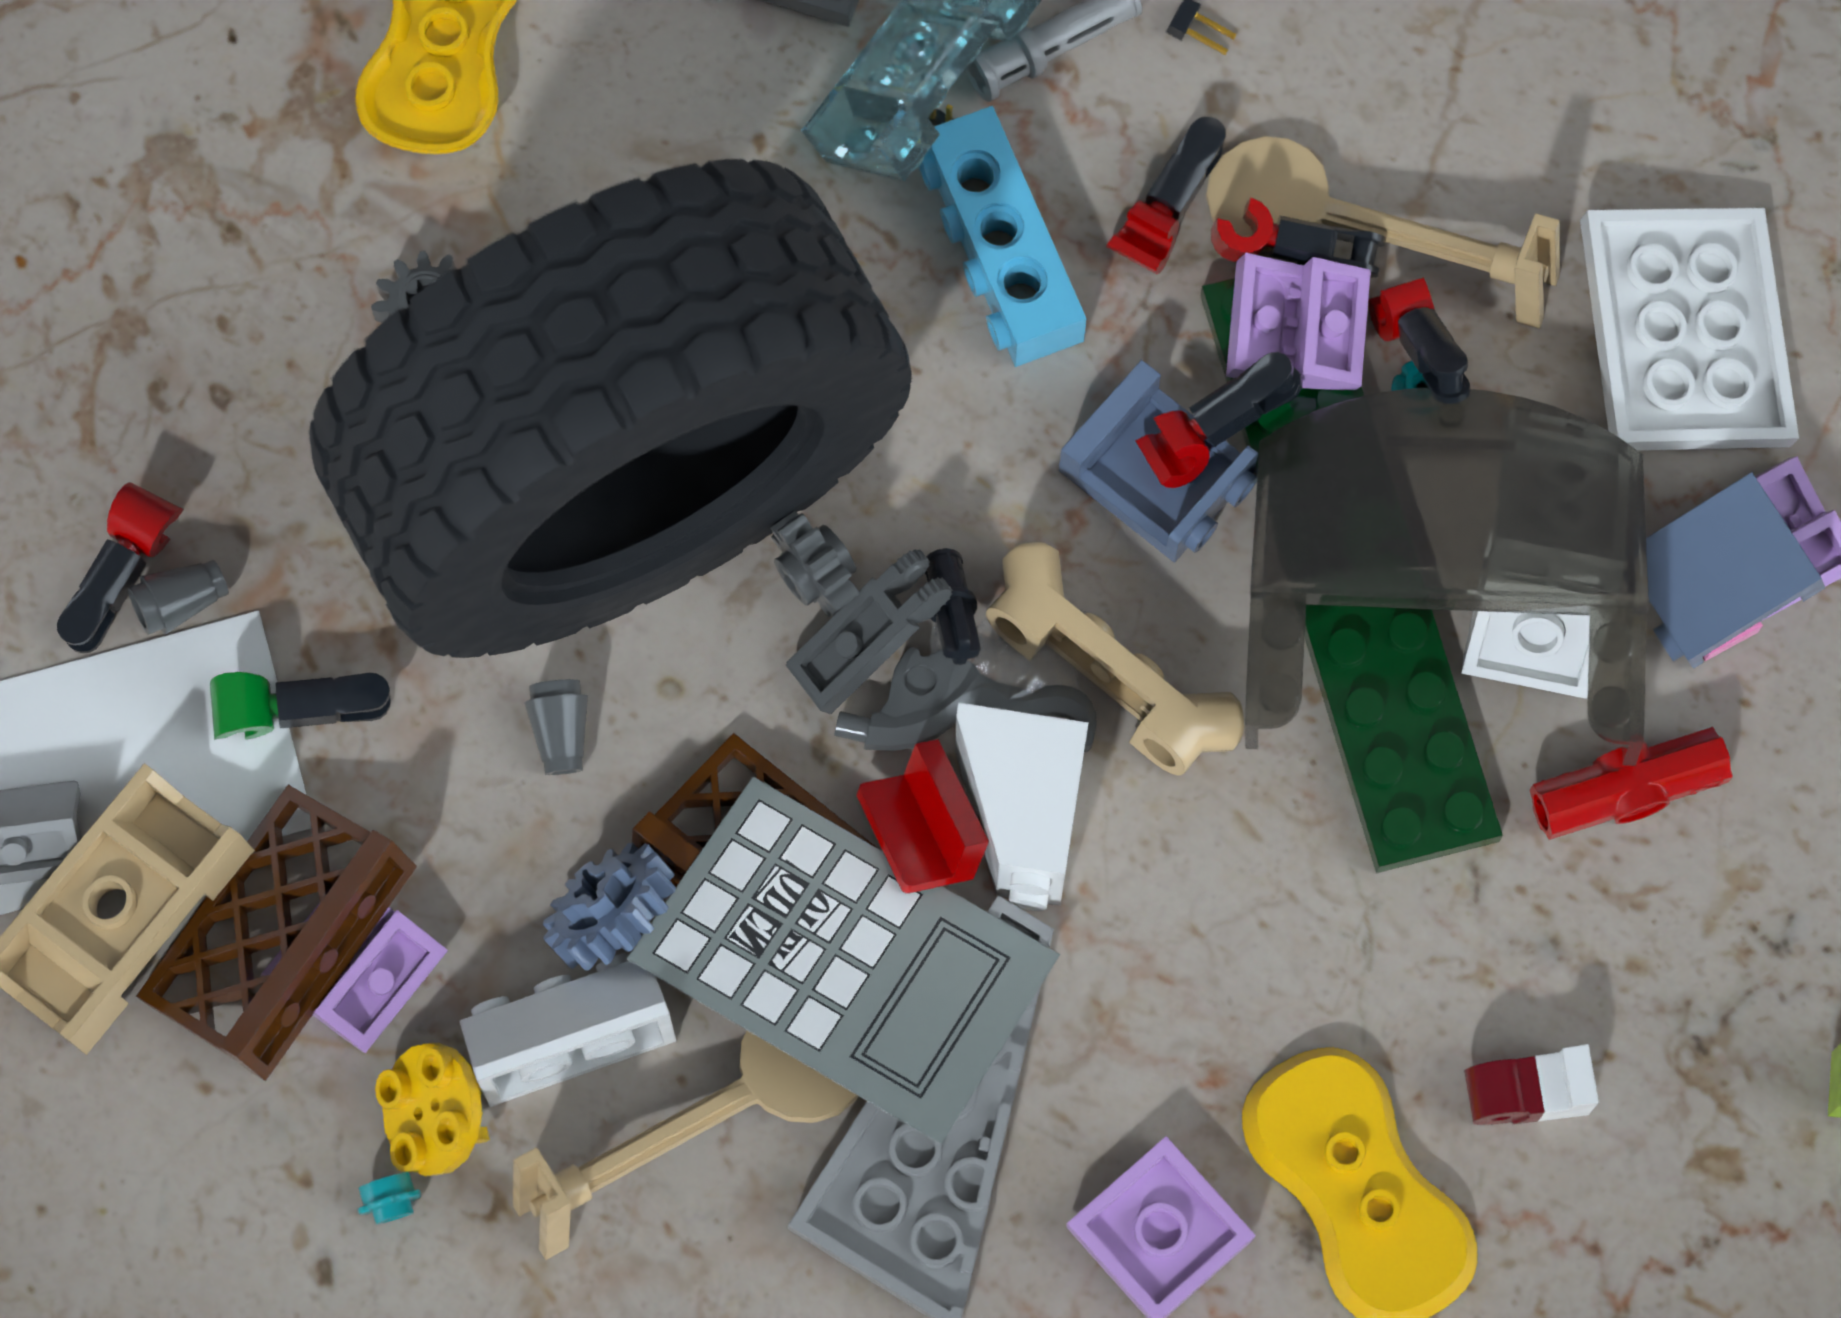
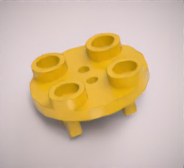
M426 1043L412 1046L396 1060L392 1069L383 1070L376 1080L375 1095L378 1103L382 1106L384 1130L390 1143V1158L397 1170L401 1172H415L423 1176L452 1173L468 1159L475 1144L490 1140L487 1127L480 1126L482 1118L480 1087L475 1078L472 1064H469L456 1049L441 1043Z

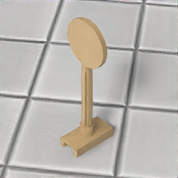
M1264 136L1241 142L1222 155L1210 173L1206 198L1212 222L1214 223L1217 218L1228 220L1233 225L1234 231L1242 237L1252 236L1251 227L1243 219L1244 208L1250 197L1261 201L1269 209L1273 223L1276 224L1281 215L1330 226L1378 233L1386 238L1385 242L1490 272V278L1514 284L1516 322L1540 329L1544 319L1543 283L1556 286L1560 277L1559 220L1535 213L1522 247L1505 242L1494 245L1331 198L1329 196L1330 191L1325 170L1321 162L1310 149L1288 138ZM1265 246L1262 251H1271L1272 248Z
M747 1030L741 1041L739 1070L742 1077L578 1168L572 1164L553 1174L537 1147L514 1159L513 1207L519 1217L529 1211L535 1217L540 1215L539 1250L545 1260L569 1248L570 1213L575 1208L592 1200V1193L749 1106L759 1104L765 1111L789 1122L816 1123L838 1116L855 1102L859 1096Z

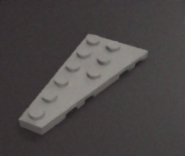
M998 895L988 913L1050 948L1054 929ZM1040 988L942 1144L867 1101L791 1219L788 1229L929 1318H962Z

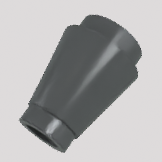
M215 560L204 564L199 563L140 576L141 583L128 588V594L141 626L148 635L162 630L164 634L169 633L218 601L219 598L229 594L224 576Z
M552 680L530 685V700L524 702L541 760L544 763L545 775H563L583 771L582 758L584 757L588 695L581 694L580 680Z

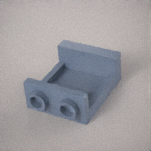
M1141 360L1061 449L1059 472L1175 563L1188 548L1196 553L1207 543L1218 527V523L1214 518L1227 503L1237 507L1249 495L1258 481V477L1253 474L1258 453L1250 446H1247L1240 453L1226 441L1214 447L1209 439H1206L1204 442L1208 447L1210 457L1203 472L1193 481L1181 487L1166 488L1161 485L1135 440L1146 434L1161 432L1153 419L1158 415L1170 411H1184L1190 419H1193L1194 416L1159 389L1161 374Z
M1753 472L1626 550L1623 560L1628 566L1629 571L1622 574L1620 578L1639 609L1651 602L1662 619L1663 623L1654 628L1653 631L1672 661L1674 662L1685 655L1693 669L1704 663L1702 658L1787 604L1799 597L1804 602L1825 589L1821 576Z

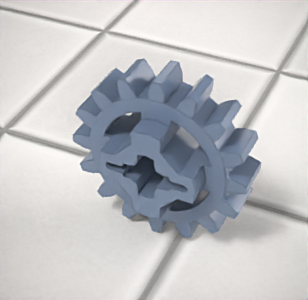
M628 843L620 855L613 849H610L605 853L600 864L596 865L593 861L588 862L574 874L576 879H569L565 883L569 891L565 896L556 898L551 902L550 905L556 913L543 921V925L548 930L543 938L571 969L580 964L584 970H590L598 958L607 965L612 962L618 949L623 948L626 952L631 951L643 934H649L653 931L654 927L650 923L652 918L666 913L669 908L663 899L675 892L676 887L670 882L675 874L648 844H644L638 849L633 843Z

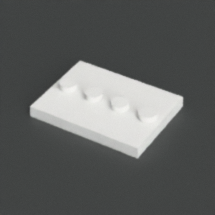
M1765 208L1587 210L1580 219L1611 451L1791 447L1799 439Z

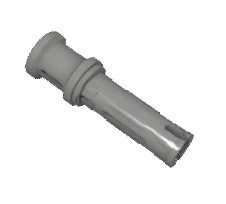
M1084 0L1040 25L1032 28L1016 26L1008 30L1006 39L981 52L977 49H972L964 53L963 61L967 75L977 93L985 101L990 102L999 97L1000 89L1025 76L1034 79L1042 75L1043 71L1047 68V62L1055 59L1062 53L1074 49L1108 31V29L1142 13L1141 1Z

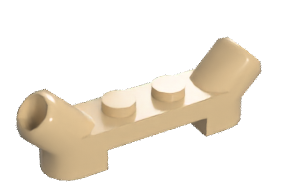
M1024 543L1015 546L1002 559L1006 590L986 610L989 624L1000 637L1029 661L1047 644L1140 720L1141 723L1129 743L1154 764L1171 774L1180 776L1185 774L1201 753L1232 751L1240 743L1244 733V716L1239 699L1232 692L1181 694L1164 680L1162 670L1154 661L1140 653L1132 654L1114 639V633L1105 621L1092 613L1084 614L1064 598L1058 550L1047 543Z

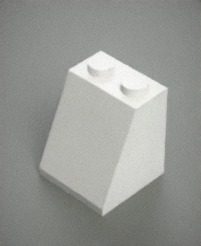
M958 703L955 753L969 802L989 840L984 854L996 896L1007 897L1010 903L1020 909L1029 911H1044L1047 909V904L1060 906L1088 722Z

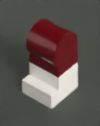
M1589 1044L1562 1048L1557 1053L1485 1062L1464 1070L1473 1124L1476 1125L1510 1122L1514 1125L1586 1116L1599 1103Z

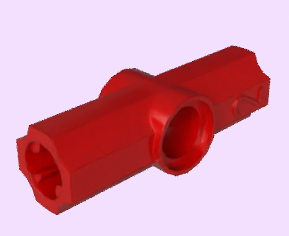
M1713 727L1650 747L1647 746V743L1639 742L1614 749L1592 762L1593 765L1566 772L1533 784L1530 788L1533 812L1540 830H1543L1548 840L1611 820H1614L1616 824H1626L1646 818L1666 808L1670 801L1729 783L1733 774L1730 765V755L1723 737L1719 736Z

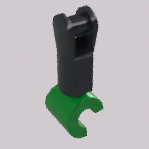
M229 672L217 675L210 681L214 740L227 738L240 732H245V740L266 735L274 730L273 719L277 718L279 719L280 729L334 724L337 721H375L387 714L391 703L390 688L386 679L377 673L369 672L337 677L336 679L329 677L275 682L276 693H271L270 683L266 678L253 673Z

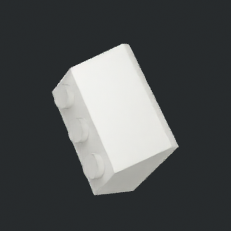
M624 953L614 956L612 962L607 965L601 961L596 965L597 972L573 981L570 975L556 976L537 984L533 988L535 994L513 1002H510L508 997H497L474 1006L471 1009L473 1016L459 1021L477 1082L490 1107L676 1042L670 1014L656 976L627 960L630 953Z

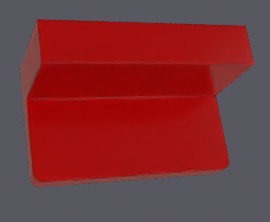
M939 739L915 744L904 775L860 784L857 798L904 893L908 894L974 879L989 840Z

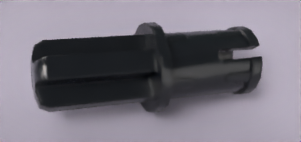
M937 549L926 556L930 561V566L927 568L928 571L924 573L927 582L937 579V577L939 579L943 578L953 591L951 592L950 600L941 606L940 610L930 619L937 623L943 655L947 658H952L954 664L963 665L966 664L968 659L978 657L981 650L974 614L978 608L977 598L972 591L968 590L961 554L954 549Z

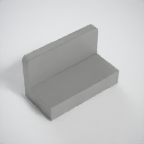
M78 781L0 790V885L48 879L82 839L77 819L81 795Z

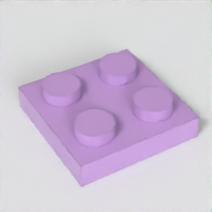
M1167 1136L1074 1216L1066 1226L1146 1318L1168 1317L1251 1243L1256 1236Z

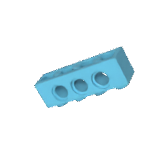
M993 105L924 130V154L917 156L919 170L927 189L932 191L938 188L946 206L940 209V216L950 242L954 244L961 241L969 259L963 262L964 273L973 295L978 297L984 294L992 314L986 316V322L997 350L1000 351L1007 348L1014 366L1018 367L1084 342L1087 318ZM976 178L987 182L990 187L981 192H970L964 189L961 184L968 179ZM993 231H1003L1009 234L1013 240L1008 244L998 246L988 243L983 237ZM1015 284H1026L1031 286L1037 293L1028 299H1017L1009 295L1006 290Z

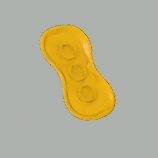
M393 0L392 17L386 36L365 65L356 86V110L360 122L367 132L389 146L422 154L452 153L461 151L474 144L487 131L497 111L498 85L494 68V46L501 23L517 0Z
M1325 1047L1292 1056L1264 1074L1246 1096L1242 1109V1129L1245 1142L1250 1154L1259 1166L1292 1193L1312 1219L1318 1232L1328 1281L1341 1304L1357 1318H1429L1453 1303L1466 1290L1474 1278L1478 1263L1474 1231L1468 1218L1457 1204L1423 1177L1412 1164L1399 1138L1392 1099L1378 1072L1363 1058L1348 1050Z

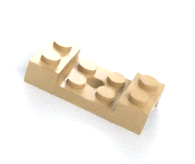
M144 763L0 936V988L87 1055L129 1004L121 997L128 986L202 896L206 895L213 901L254 852V849L237 831L215 820ZM112 890H124L126 892V904L123 910L117 916L110 919L98 918L97 905L101 897Z

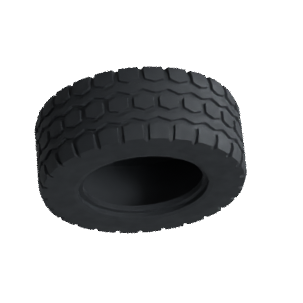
M721 159L708 161L701 167L693 163L654 172L645 181L638 177L593 193L586 202L578 204L577 201H574L528 223L526 230L519 234L511 232L467 258V264L462 268L451 269L413 296L410 299L411 305L409 307L397 309L364 339L365 346L354 350L331 378L332 385L324 389L317 401L313 412L314 419L310 422L309 439L314 470L362 561H364L369 569L374 584L386 600V606L397 627L419 647L434 655L446 656L449 654L454 658H472L488 653L492 656L523 650L533 643L538 646L576 634L584 627L588 626L590 629L627 614L636 606L642 603L647 605L687 585L692 578L709 573L743 553V549L747 546L757 544L773 532L770 529L772 526L793 511L798 512L807 509L839 483L838 478L849 474L874 449V443L883 439L899 417L898 411L904 408L911 390L912 372L905 343L889 320V315L883 304L871 289L872 285L851 249L848 248L843 235L834 220H832L818 193L796 173L786 167L782 168L779 164L756 159L750 162L744 159Z

